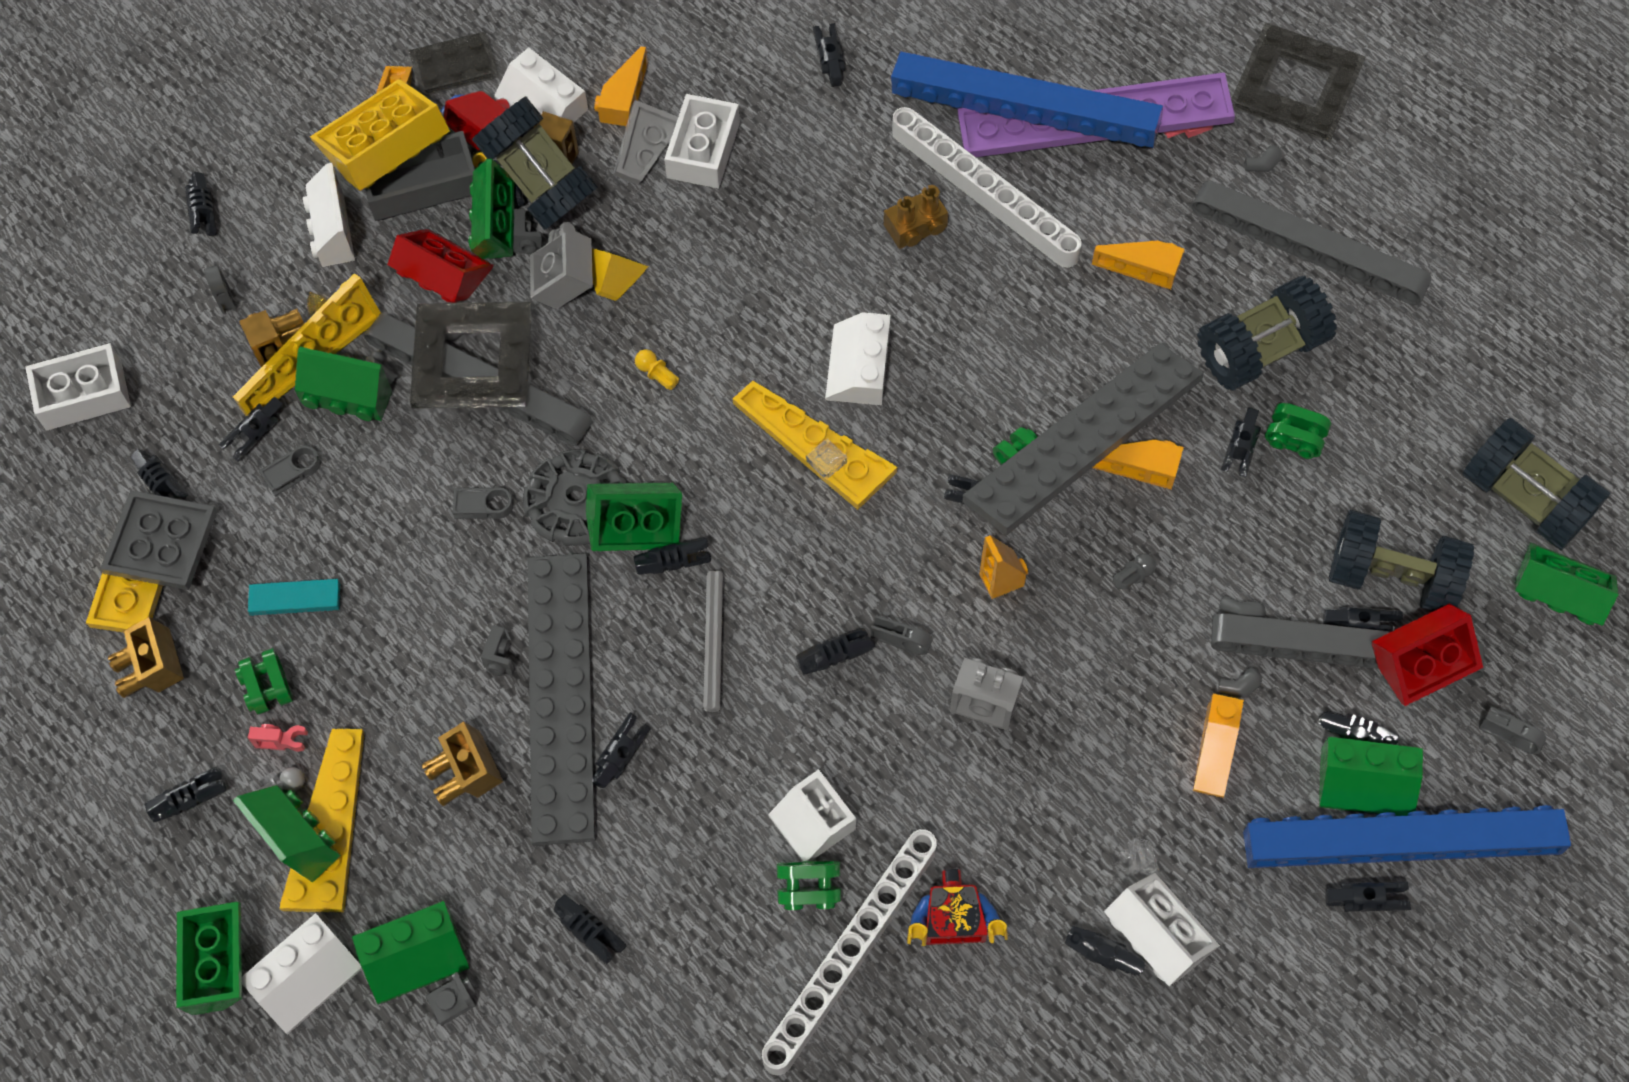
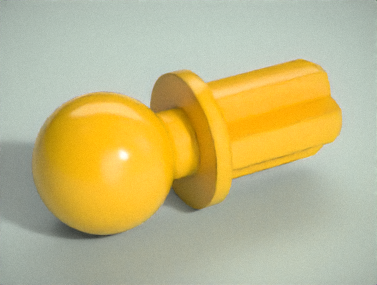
M644 349L636 354V367L640 371L648 372L647 376L649 379L657 380L669 390L674 389L679 383V378L666 367V363L663 360L657 361L653 351Z

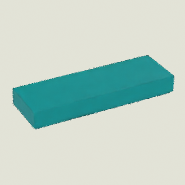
M339 579L249 584L248 613L250 616L340 610Z

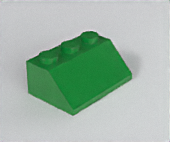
M486 159L473 171V181L470 183L472 208L469 211V218L472 224L471 235H469L468 240L469 247L474 254L482 259L512 257L514 181L493 159Z
M299 347L295 392L302 405L310 409H317L318 407L329 409V411L337 415H344L345 413L356 415V417L364 421H371L372 419L382 421L392 395V389L382 364Z
M673 483L587 484L586 518L591 550H650L674 543L679 544L682 492Z
M1531 542L1515 581V591L1519 592L1518 595L1523 599L1531 602L1539 600L1548 604L1547 606L1551 610L1558 613H1565L1566 611L1574 614L1578 620L1588 625L1596 623L1603 626L1619 595L1617 576Z
M1328 737L1321 748L1319 807L1377 815L1392 812L1396 816H1408L1409 813L1415 812L1423 778V748Z
M275 785L239 795L233 799L236 806L280 861L312 883L341 856L333 847L337 843L336 840L325 829L319 830L317 825L320 821L308 809L304 811L301 808L304 802L293 790L290 789L286 792Z
M445 901L352 936L361 968L378 1005L448 978L456 972L460 973L470 969L451 911Z
M240 902L177 912L176 1008L191 1015L223 1011L242 999Z

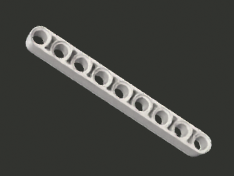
M902 107L894 112L892 134L898 142L1055 263L1066 268L1077 264L1082 243L1077 234L913 109Z
M920 829L910 835L762 1050V1060L765 1069L770 1074L782 1075L791 1068L933 861L937 844L935 836L930 831ZM919 842H924L930 847V850L926 853H919L913 846ZM906 867L912 871L913 875L903 879L896 874V871L899 868ZM883 893H890L895 897V901L891 904H883L879 901L878 897ZM871 918L877 922L878 926L873 930H865L861 927L860 923L864 919ZM853 944L859 948L860 952L856 956L849 957L842 952V949L846 945ZM835 970L841 974L842 978L837 983H829L824 979V975L828 971ZM811 997H818L823 1001V1006L818 1010L808 1009L805 1003ZM792 1024H800L805 1028V1031L800 1037H791L787 1033L788 1027ZM773 1051H782L786 1055V1059L782 1064L774 1065L768 1061L769 1055Z

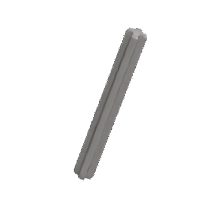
M709 571L707 573L703 707L706 712H718L720 710L723 573L721 571Z

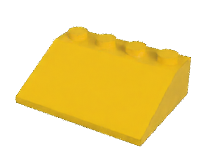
M398 79L310 136V138L343 177L361 191L372 186L376 180L385 174L396 170L406 160L416 157L421 150L430 144L440 141L442 136L450 132L437 104L401 79Z

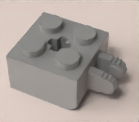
M564 222L558 230H552L549 233L548 244L530 255L531 299L555 309L560 308L593 287L591 238L576 232V228L570 222Z
M964 658L952 692L950 712L1008 731L1019 700L1024 677L1019 676L1016 671L1009 668L998 669L991 667L981 659L973 658L970 660Z

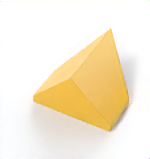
M592 248L593 285L596 294L614 301L618 300L649 267L618 255Z

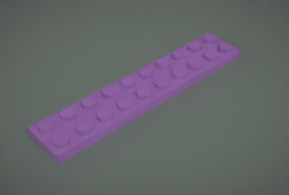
M1225 73L1092 90L1163 105L1162 120L1158 133L1234 123L1235 119ZM958 108L962 145L974 157L1109 140L1104 137L1084 135L1080 132L1065 129L1059 130L1051 126L1031 124L1018 119H1007L999 115Z

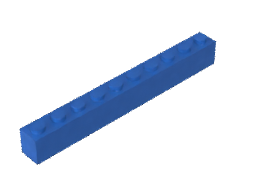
M901 51L891 75L892 93L902 97H913L927 102L950 105L954 108H965L979 113L999 115L1007 119L1013 118L1027 121L1031 124L1051 126L1059 130L1065 129L1080 132L1084 135L1104 137L1112 141H1123L1141 147H1154L1162 120L1163 105Z
M1548 805L1538 806L1528 811H1521L1520 807H1509L1501 810V812H1490L1487 808H1479L1470 811V813L1460 814L1458 810H1444L1437 815H1427L1425 811H1415L1409 813L1408 816H1396L1395 813L1386 812L1378 814L1376 817L1364 818L1363 814L1347 815L1345 819H1333L1331 815H1321L1315 817L1314 820H1302L1301 817L1293 816L1276 822H1270L1269 818H1257L1248 823L1243 831L1248 868L1563 854L1571 846L1564 809H1553L1552 806Z

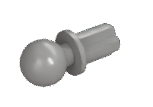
M290 767L281 773L277 782L271 777V782L257 790L277 785L284 791L291 789L295 792L302 788L305 777L300 769Z

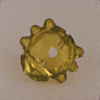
M310 292L307 298V309L310 317L327 301L323 296Z

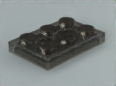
M485 31L409 50L419 90L424 96L499 78Z

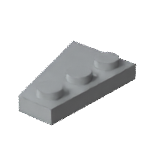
M635 100L630 110L613 175L638 185L670 142L678 117Z

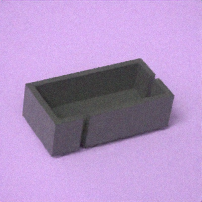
M463 131L442 136L440 142L444 158H439L436 144H430L421 150L416 157L406 160L396 170L385 174L376 180L372 186L365 188L375 221L471 195L470 183L473 181V171L475 169Z

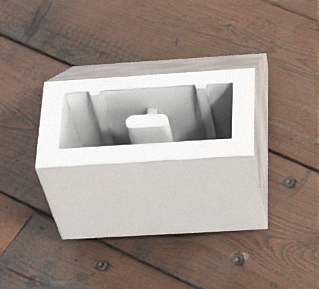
M819 769L795 785L768 814L769 818L802 861H812L856 830V817Z

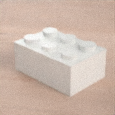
M686 94L664 159L667 178L719 189L740 124L738 104Z
M111 343L25 366L34 415L46 431L131 407L122 362Z

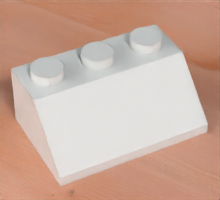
M529 47L509 64L494 96L496 100L500 98L506 99L510 107L521 98L527 96L540 114L544 111L572 120L573 123L588 111L585 91Z
M327 163L306 184L307 196L303 197L306 213H310L311 216L310 219H306L310 235H314V241L310 242L311 251L314 258H319L322 267L355 261L344 193L333 164Z
M862 312L834 324L825 400L882 405L890 334V315Z
M1156 873L1126 888L1104 911L1110 918L1114 928L1124 934L1131 942L1134 951L1144 957L1153 968L1155 975L1162 981H1165L1168 986L1183 978L1220 946Z
M315 913L242 976V985L288 1035L361 971L362 968L360 963Z

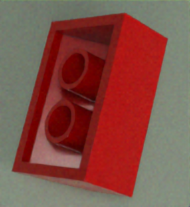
M429 229L397 235L387 264L397 270L396 273L398 275L415 280L421 288L440 294L441 298L449 303H457L458 301L468 299L494 266Z
M1451 604L1371 641L1379 670L1404 706L1483 668L1472 617Z

